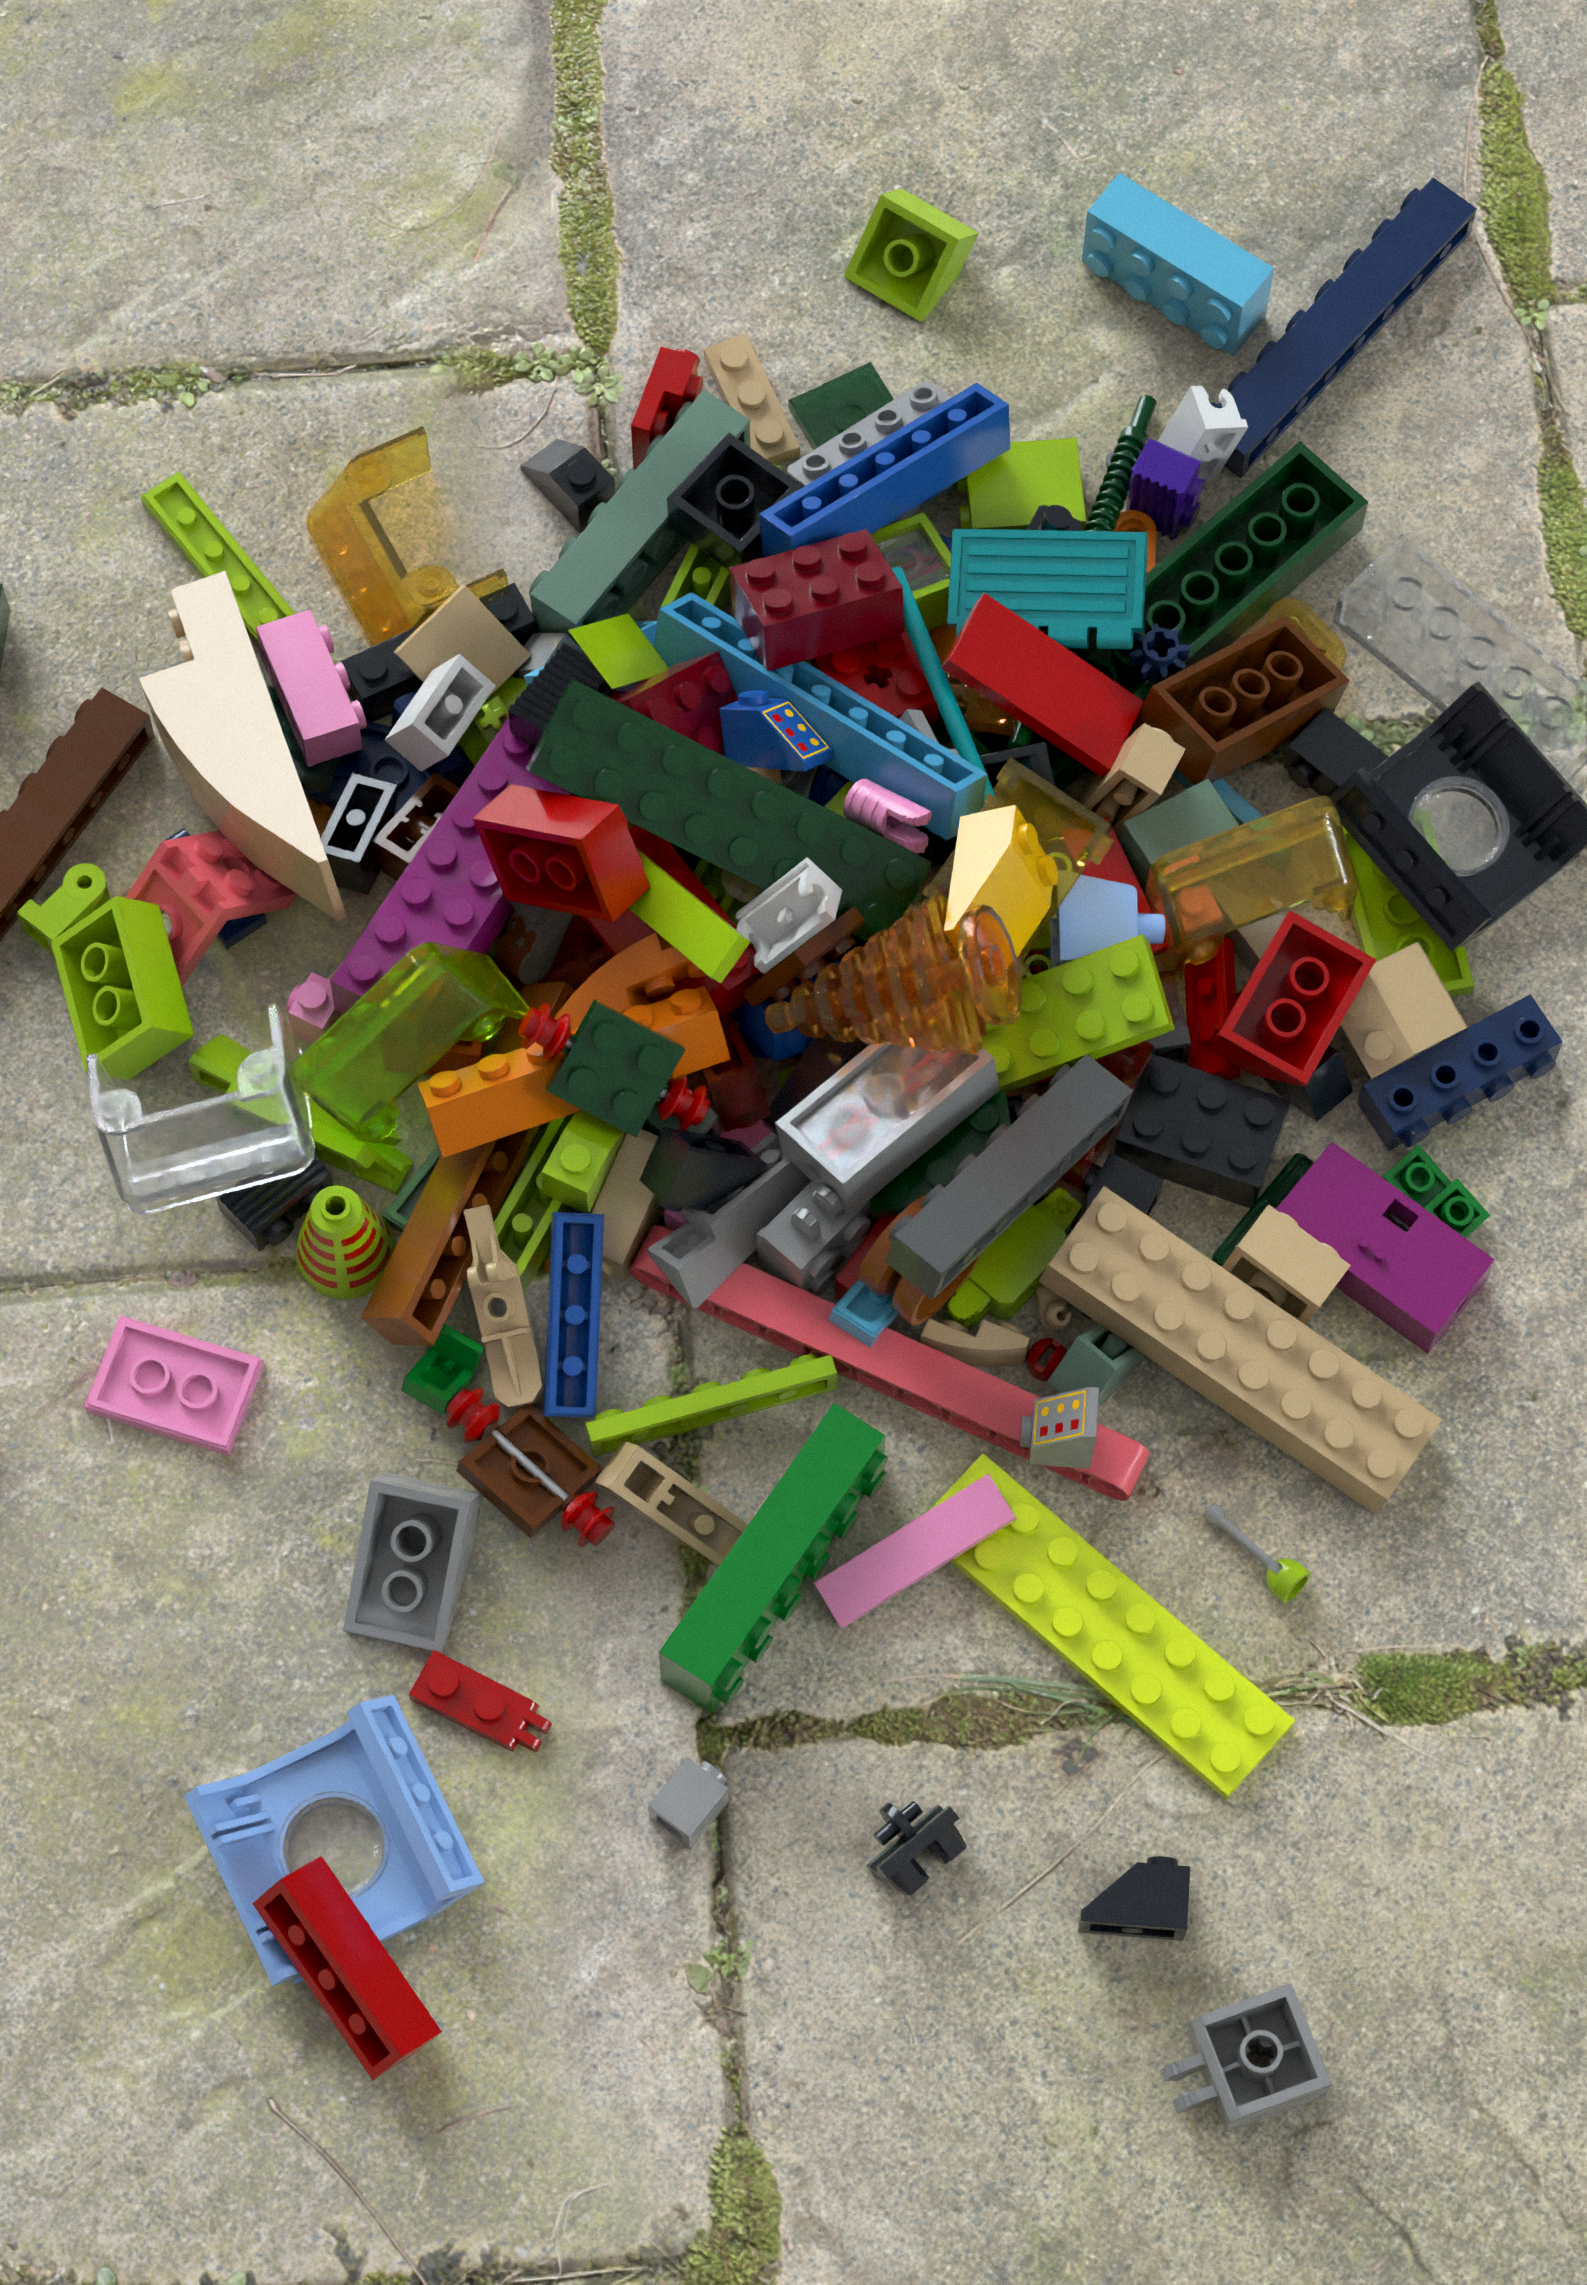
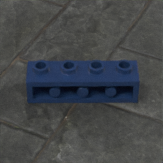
M1530 994L1362 1084L1357 1104L1388 1151L1401 1144H1404L1405 1147H1411L1425 1139L1430 1134L1432 1127L1444 1121L1448 1125L1460 1121L1472 1111L1473 1105L1487 1098L1489 1102H1494L1501 1099L1514 1088V1083L1527 1076H1530L1531 1079H1537L1548 1073L1556 1065V1059L1563 1041Z

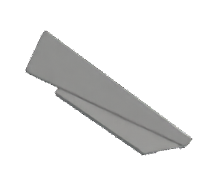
M773 1132L751 1148L767 1164L761 1175L704 1211L683 1207V1217L689 1223L647 1249L651 1259L684 1300L693 1308H698L757 1249L756 1234L763 1227L765 1228L812 1181L783 1155L779 1137Z

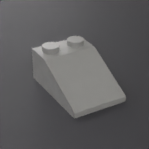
M386 1472L370 1480L343 1631L443 1653L474 1545L483 1495L475 1491Z

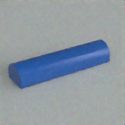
M552 1212L543 1416L595 1418L604 1214Z

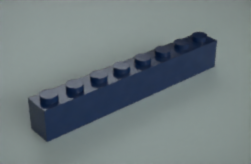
M1432 178L1421 190L1414 188L1407 195L1400 207L1399 214L1393 220L1386 218L1381 222L1372 236V242L1365 250L1356 249L1346 261L1343 273L1335 281L1328 279L1320 287L1312 306L1306 312L1300 309L1294 314L1286 326V333L1276 343L1274 340L1269 341L1259 353L1256 359L1257 364L1248 373L1241 371L1233 379L1227 391L1233 396L1241 419H1246L1248 428L1224 467L1239 478H1242L1471 234L1477 210L1476 207L1435 178ZM1211 403L1215 408H1223L1221 403Z

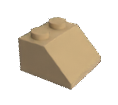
M1419 942L1374 963L1341 1022L1343 1030L1371 1079L1468 1028Z
M1268 1204L1223 1264L1222 1268L1306 1325L1351 1265L1340 1258L1334 1248L1317 1241L1301 1229L1291 1216L1278 1212Z

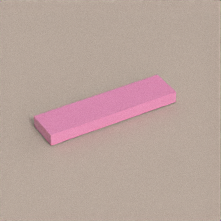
M988 1473L817 1580L814 1584L839 1626L844 1628L1011 1524L1017 1518Z

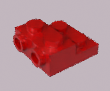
M660 347L631 424L633 469L636 470L644 461L647 449L658 435L665 436L673 427L675 417L681 407L688 401L693 403L701 394L703 377L697 375L700 358L695 353L686 349L672 350Z

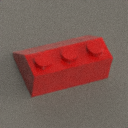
M1289 910L1276 929L1208 1050L1252 1075L1305 1087L1376 959Z

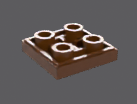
M855 906L850 908L752 983L742 994L752 1007L754 1005L757 1007L769 997L772 998L775 1004L779 1003L800 986L794 979L796 976L804 984L830 963L824 956L826 953L833 961L857 942L851 934L864 925L865 919Z

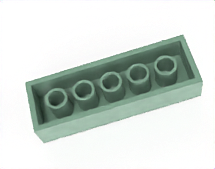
M703 390L693 403L688 401L681 407L675 417L673 427L665 436L658 435L647 449L644 461L636 470L631 468L623 475L618 483L615 495L607 504L602 502L593 510L585 530L578 538L575 536L571 537L562 547L558 557L559 560L550 571H542L533 581L529 594L531 611L536 620L537 633H567L578 645L569 633V629L627 614L688 541L669 527L667 497L728 433H731L750 447L749 418L706 390Z

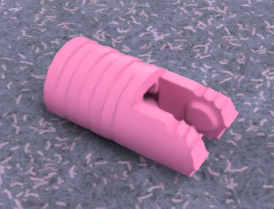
M866 778L860 779L851 787L843 805V812L847 819L878 833L914 853H924L925 848L928 846L929 837L924 832H920L919 829L913 827V825L917 827L928 825L929 820H931L932 811Z

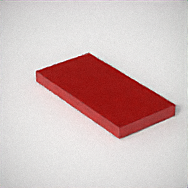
M985 592L976 601L941 667L947 673L1102 778L1111 770L1144 703L1143 700Z

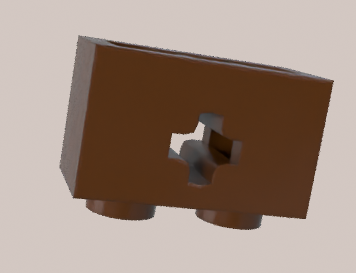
M434 772L373 838L372 842L383 873L398 881L460 790L458 786Z

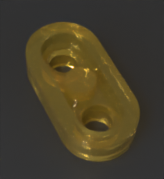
M1286 598L1279 600L1270 608L1266 626L1286 616L1342 672L1346 659L1345 646L1308 604L1299 599Z

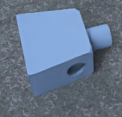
M1058 871V882L1053 886L1049 908L1050 969L1144 934L1150 944H1162L1165 936L1164 915L1138 913L1137 890L1132 885Z

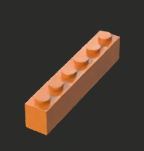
M705 986L696 989H683L674 993L670 998L649 1005L633 1006L623 1012L628 1017L684 1046L686 1050L669 1080L682 1074L687 1075L731 1060L717 1008ZM578 1027L575 1030L571 1031V1033L575 1034ZM534 1043L528 1049L520 1048L503 1055H489L476 1064L456 1071H442L432 1076L431 1079L418 1083L427 1117L442 1157L445 1158L582 1111V1109L549 1093L545 1088L564 1053L561 1051L559 1054L545 1060L542 1058L543 1047Z

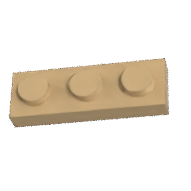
M747 333L704 348V360L724 403L750 419V448L775 465L799 457L800 445Z

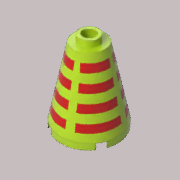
M336 1185L321 1190L314 1197L296 1239L295 1257L302 1277L314 1286L315 1291L335 1299H354L374 1291L396 1244L389 1224L374 1208L350 1188Z

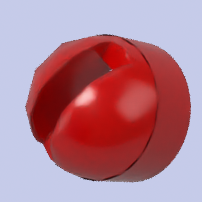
M1050 1337L1036 1341L1028 1351L1027 1367L1029 1372L1036 1379L1047 1382L1066 1355L1065 1347L1058 1340ZM1048 1348L1055 1350L1045 1368L1038 1364Z

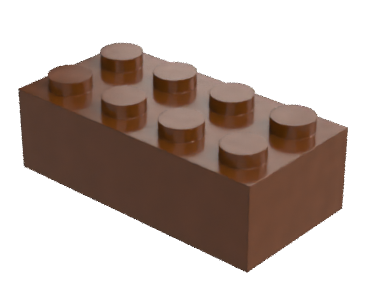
M1284 616L1153 685L1134 725L1139 728L1142 724L1146 723L1152 728H1158L1167 732L1175 743L1186 749L1176 768L1194 786L1206 779L1213 783L1297 737L1325 707L1334 713L1350 680Z

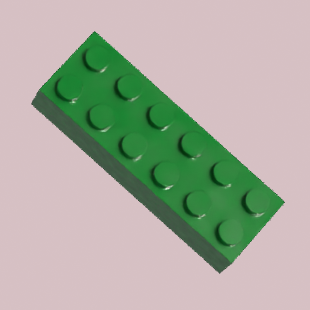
M833 1403L660 1649L659 1662L662 1682L711 1714H713L720 1702L728 1705L734 1699L743 1684L744 1679L739 1675L750 1660L758 1663L764 1656L773 1640V1637L768 1634L779 1618L784 1622L790 1618L801 1600L802 1595L797 1592L807 1577L815 1580L820 1575L830 1558V1554L826 1552L827 1548L836 1536L841 1539L847 1536L858 1518L859 1513L854 1510L864 1495L871 1499L883 1484L887 1476V1472L883 1468L888 1460V1456L885 1455L886 1435Z

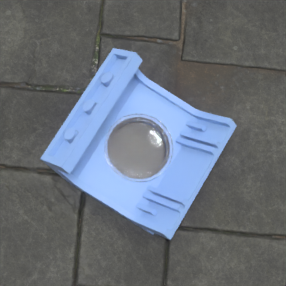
M395 1695L360 1702L346 1712L350 1720L331 1733L246 1774L196 1786L184 1795L195 1823L203 1836L272 1986L292 1980L296 1985L304 1981V1979L252 1903L281 1878L320 1856L328 1864L381 1943L435 1917L485 1883Z

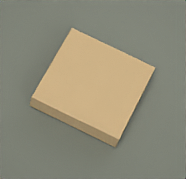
M463 584L394 651L398 658L422 683H424L433 669L461 654L496 685L490 695L531 656L467 586Z

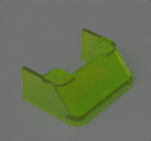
M426 942L409 951L293 1063L289 1070V1076L306 1096L359 1141L396 1146L402 1139L395 1131L397 1127L395 1121L400 1111L394 1102L459 1040L472 1041L477 1039L479 1042L488 1040L501 1029L503 1024L501 1020L505 1016L523 1020L530 1008L489 955L440 943Z

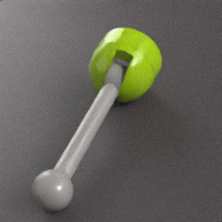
M1213 1504L1206 1508L1204 1517L1209 1524H1218L1268 1568L1266 1573L1267 1587L1279 1600L1286 1604L1300 1593L1311 1577L1312 1573L1300 1562L1291 1558L1273 1560L1225 1518V1513L1221 1506Z

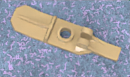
M487 1204L463 1210L473 1254L471 1267L467 1269L468 1288L471 1291L482 1335L481 1340L484 1344L490 1367L494 1397L509 1408L533 1404L545 1387L540 1357L517 1265L500 1249L490 1205ZM494 1298H501L505 1301L507 1311L503 1316L497 1315L493 1311L492 1302Z

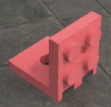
M218 830L162 841L125 898L157 904L160 907L161 914L166 912L170 917L172 929L170 935L167 934L182 988L228 920L288 908L297 893L256 867Z

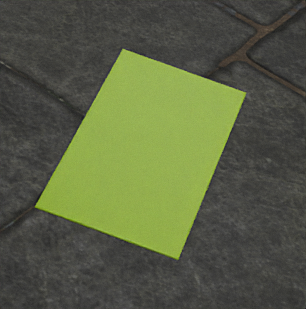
M629 614L568 630L611 689L651 678L669 668Z

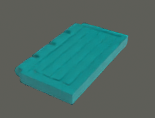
M953 529L947 625L949 628H956L957 639L976 601L985 592L1040 631L1048 630V636L1065 648H1088L1090 631H1097V649H1132L1133 632H1143L1148 535L1146 532Z

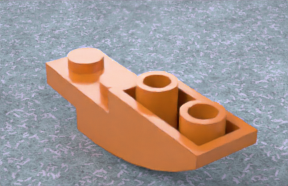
M655 932L632 944L595 971L570 996L556 1014L555 1019L560 1018L565 1013L569 1014L571 1031H573L581 1024L594 999L623 1013L633 1006L651 1004L649 997L660 996L672 991L675 988L674 982L688 976L690 978H699L707 974Z

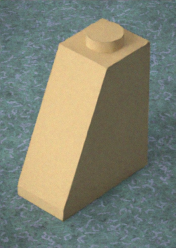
M643 1129L640 1130L637 1137L626 1133L591 1214H604L602 1279L604 1280L614 1277L622 1282L625 1281L651 1227L655 1226L664 1207L654 1201L655 1195L639 1181L658 1136Z

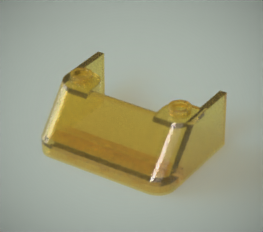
M423 426L353 457L310 509L306 519L309 538L369 647H373L421 625L459 588L450 571L442 566L426 565L408 573L369 504V501L382 496L388 490L431 471L427 433ZM502 568L465 586L479 599L507 586L508 578Z
M1318 796L1165 854L1150 867L1145 897L1153 914L1164 915V938L1168 944V949L1166 952L1159 954L1158 957L1164 970H1172L1177 985H1180L1183 980L1185 964L1191 962L1193 965H1199L1213 959L1219 952L1218 947L1223 943L1225 934L1310 901L1316 910H1326L1328 913L1337 912L1342 922L1351 919L1359 886L1339 814L1330 797Z

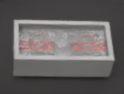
M925 998L775 1122L782 1153L817 1186L824 1184L832 1189L840 1197L843 1209L851 1215L1000 1090L995 1059Z

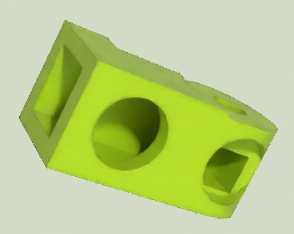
M81 863L70 868L64 876L63 885L41 906L32 899H29L17 911L22 932L55 957L51 941L110 900L104 872L98 866L90 863Z

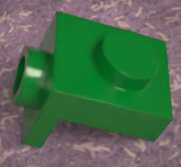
M444 1324L434 1346H431L427 1353L404 1377L401 1391L440 1414L445 1415L446 1409L453 1398L462 1390L467 1389L475 1380L484 1350L482 1345Z

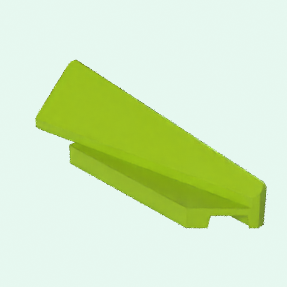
M224 1034L217 1035L192 1054L188 1061L193 1080L224 1094L223 1102L227 1117L278 1141L283 1140L292 1132L302 1141L304 1146L308 1147L317 1159L394 1195H397L413 1167V1160Z

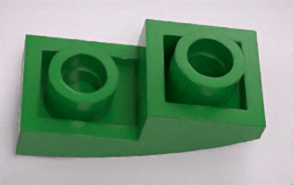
M1419 1144L1381 1176L1465 1238L1490 1217V1214L1457 1178L1451 1182Z

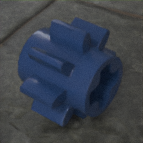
M1153 624L1152 630L1145 636L1139 633L1134 635L1133 647L1135 650L1130 652L1128 664L1130 667L1140 668L1139 682L1144 683L1148 680L1153 683H1159L1185 669L1186 665L1183 661L1189 659L1190 645H1179V629L1175 628L1170 631L1160 628L1158 624Z

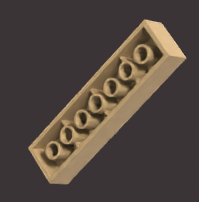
M1103 1186L1049 1262L1038 1281L1374 1515L1389 1500L1442 1421L1440 1417L1105 1186Z

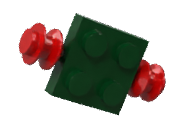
M596 999L593 1000L575 1034L571 1033L570 1015L565 1013L558 1019L549 1016L550 1004L544 1003L539 1009L532 1007L526 1013L518 1031V1034L524 1037L522 1048L528 1049L534 1043L542 1046V1058L545 1060L559 1054L561 1051L564 1053L545 1086L549 1093L634 1137H637L656 1101L658 1102L659 1119L664 1121L671 1115L678 1117L679 1130L685 1131L690 1125L696 1127L705 1117L710 1105V1100L705 1098L706 1086L700 1085L694 1091L686 1088L687 1077L683 1074L668 1082L686 1050L682 1044Z

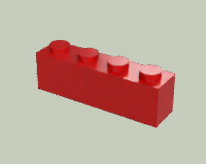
M322 1856L281 1878L252 1903L372 2081L413 2056L442 2033Z

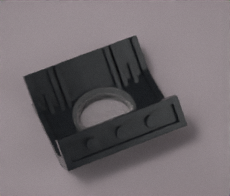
M1480 682L1472 684L1427 728L1369 773L1364 768L1355 771L1323 802L1326 808L1451 951L1480 936L1578 858L1580 853L1587 847L1586 802Z

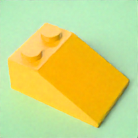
M1016 805L961 816L959 821L944 932L984 995L994 994L1049 910L1052 889L1058 882V871L1054 859L1051 856H1046L1038 842L1035 827L1033 824L1025 821Z

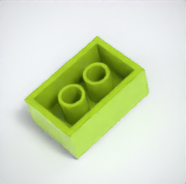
M115 896L51 941L85 1073L129 1080L194 1036L159 905Z

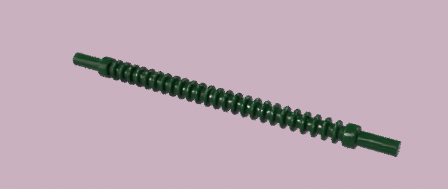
M1142 395L1139 397L1129 426L1123 428L1117 441L1118 445L1114 448V455L1111 457L1107 473L1103 477V483L1100 485L1096 502L1092 506V513L1089 514V522L1085 525V531L1113 532L1116 528V521L1120 518V511L1123 509L1124 501L1128 496L1127 492L1130 487L1132 468L1148 441L1146 431L1157 404L1152 396ZM1017 720L1007 745L1008 750L1028 746L1034 731Z

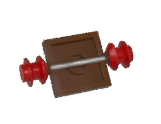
M477 1388L472 1392L464 1389L458 1393L446 1409V1412L450 1414L446 1425L449 1428H453L461 1424L466 1429L463 1436L465 1443L483 1440L458 1463L456 1471L529 1538L561 1511L563 1514L560 1529L566 1532L575 1528L580 1533L577 1542L579 1547H583L588 1543L597 1546L610 1534L615 1526V1523L611 1520L615 1509L610 1506L600 1510L595 1505L598 1497L596 1491L582 1494L595 1482L602 1472L603 1468L548 1418L543 1416L532 1404L522 1407L500 1426L497 1423L499 1420L500 1404L493 1403L486 1407L481 1402L484 1394L482 1388Z

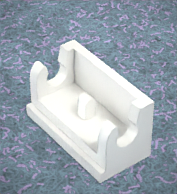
M1190 386L1158 442L1201 460L1199 477L1204 479L1205 483H1214L1246 432L1248 425L1246 419H1241L1234 398L1226 389H1222L1218 396L1223 408H1215L1210 404L1209 396L1203 386Z
M808 857L736 913V918L739 920L736 930L754 945L756 949L754 966L763 974L772 969L836 918L842 889Z

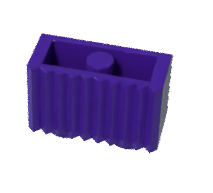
M1151 438L1148 439L1132 468L1126 511L1137 510L1138 512L1145 513L1154 521L1156 531H1160L1162 537L1168 535L1170 541L1177 539L1183 527L1191 529L1201 508V503L1197 502L1205 484V480L1199 477L1202 461Z

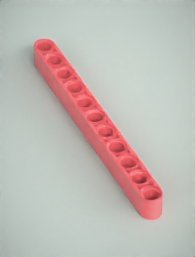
M652 1226L629 1269V1273L647 1287L689 1305L651 1259L647 1251L650 1246L674 1231L663 1226ZM742 1263L696 1308L796 1355L817 1354L819 1358L832 1355L838 1374L1029 1460L1030 1447H1020L1022 1416L1032 1417L1034 1399L1041 1398L1035 1394L887 1327L884 1328L873 1345L869 1347L829 1321L831 1310L836 1304L746 1263ZM1097 1423L1096 1441L1090 1469L1040 1466L1108 1497L1127 1501L1150 1453L1139 1442Z

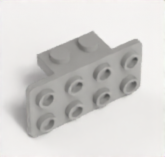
M922 382L791 464L787 468V473L804 487L952 397L932 383ZM955 483L885 526L912 517L954 490Z

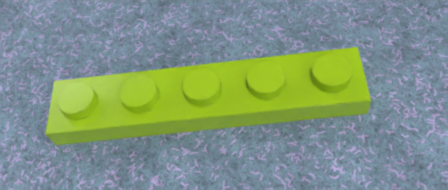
M817 1354L803 1355L792 1360L788 1367L770 1371L769 1368H757L744 1373L740 1378L741 1380L721 1385L718 1381L707 1382L695 1387L692 1390V1394L674 1399L670 1395L657 1396L644 1402L643 1407L624 1413L622 1409H611L601 1412L595 1416L594 1421L586 1423L587 1440L592 1457L615 1452L623 1440L640 1445L836 1390L837 1371L832 1355L820 1358Z

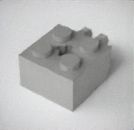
M811 1181L765 1228L763 1227L756 1234L757 1265L774 1277L816 1296L820 1295L833 1282L836 1276L834 1270L846 1258L850 1259L870 1232V1199L853 1214L849 1215L843 1209L840 1197L832 1189L824 1184L817 1186Z
M1292 1983L1209 2012L1192 2020L1187 2034L1195 2055L1171 2063L1160 2070L1164 2081L1168 2082L1178 2081L1188 2075L1202 2071L1207 2086L1179 2095L1177 2099L1172 2101L1176 2113H1183L1214 2102L1225 2132L1323 2098L1332 2085ZM1250 2049H1256L1259 2056L1268 2054L1270 2060H1268L1264 2068L1249 2062Z

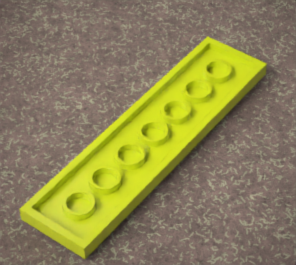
M983 1453L932 1508L989 1473L1017 1520L951 1560L950 1563L1221 1797L1227 1800L1294 1726L1295 1719Z

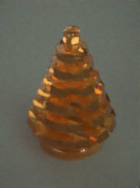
M940 895L932 896L920 904L914 913L905 914L896 920L889 929H882L870 937L864 947H855L846 953L839 966L836 963H831L819 971L815 983L808 980L797 986L792 992L791 1002L782 1001L770 1004L765 1010V1022L769 1030L775 1034L792 1031L794 1027H797L799 1032L805 1037L825 1038L827 1032L836 1041L851 1042L858 1038L866 1044L881 1045L887 1042L901 1048L912 1049V1047L915 1048L917 1046L929 1051L942 1052L948 1049V1051L958 1054H977L983 1047L981 1036H986V1022L993 1026L1005 1027L1013 1025L1020 1016L1022 983L1018 960L1010 935L1001 917L992 907L984 904L974 906L961 917L958 930L957 953L944 932L948 900Z

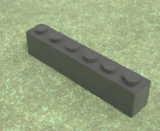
M1086 1054L1073 1067L1066 1064L1060 1068L1050 1081L1047 1092L1041 1097L1033 1094L1023 1104L1017 1114L1018 1119L1012 1125L1001 1124L989 1137L985 1145L986 1149L978 1157L973 1153L968 1155L957 1167L953 1175L954 1179L946 1187L941 1184L936 1185L921 1204L922 1209L913 1218L907 1214L892 1228L888 1236L892 1243L885 1262L931 1300L938 1296L1123 1118L1133 1090Z

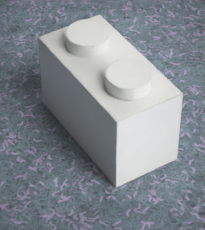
M461 654L456 655L430 672L385 738V741L418 770H425L449 756L496 685Z

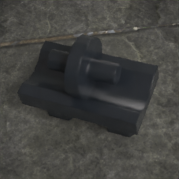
M912 1801L901 1811L891 1803H886L879 1810L886 1824L873 1835L882 1846L886 1845L896 1835L899 1838L866 1866L875 1878L887 1879L903 1895H912L930 1878L914 1858L923 1849L928 1847L941 1864H947L966 1849L967 1846L954 1825L960 1818L951 1806L943 1809L940 1805H936L911 1826L910 1823L923 1813L915 1801Z

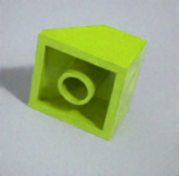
M903 188L880 195L843 277L921 322L925 320L960 274L979 232Z

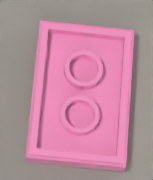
M120 1315L84 1407L88 1413L230 1456L263 1370L264 1362L263 1359Z

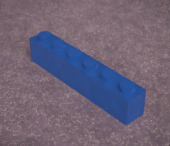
M975 383L759 513L763 558L867 529L871 535L1010 449L1009 404L980 384Z

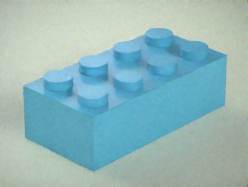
M1120 172L1087 211L1082 262L1097 276L1108 277L1124 287L1126 292L1134 299L1146 301L1161 310L1166 318L1174 324L1185 325L1201 335L1202 339L1211 347L1223 349L1235 356L1265 319L1274 268Z

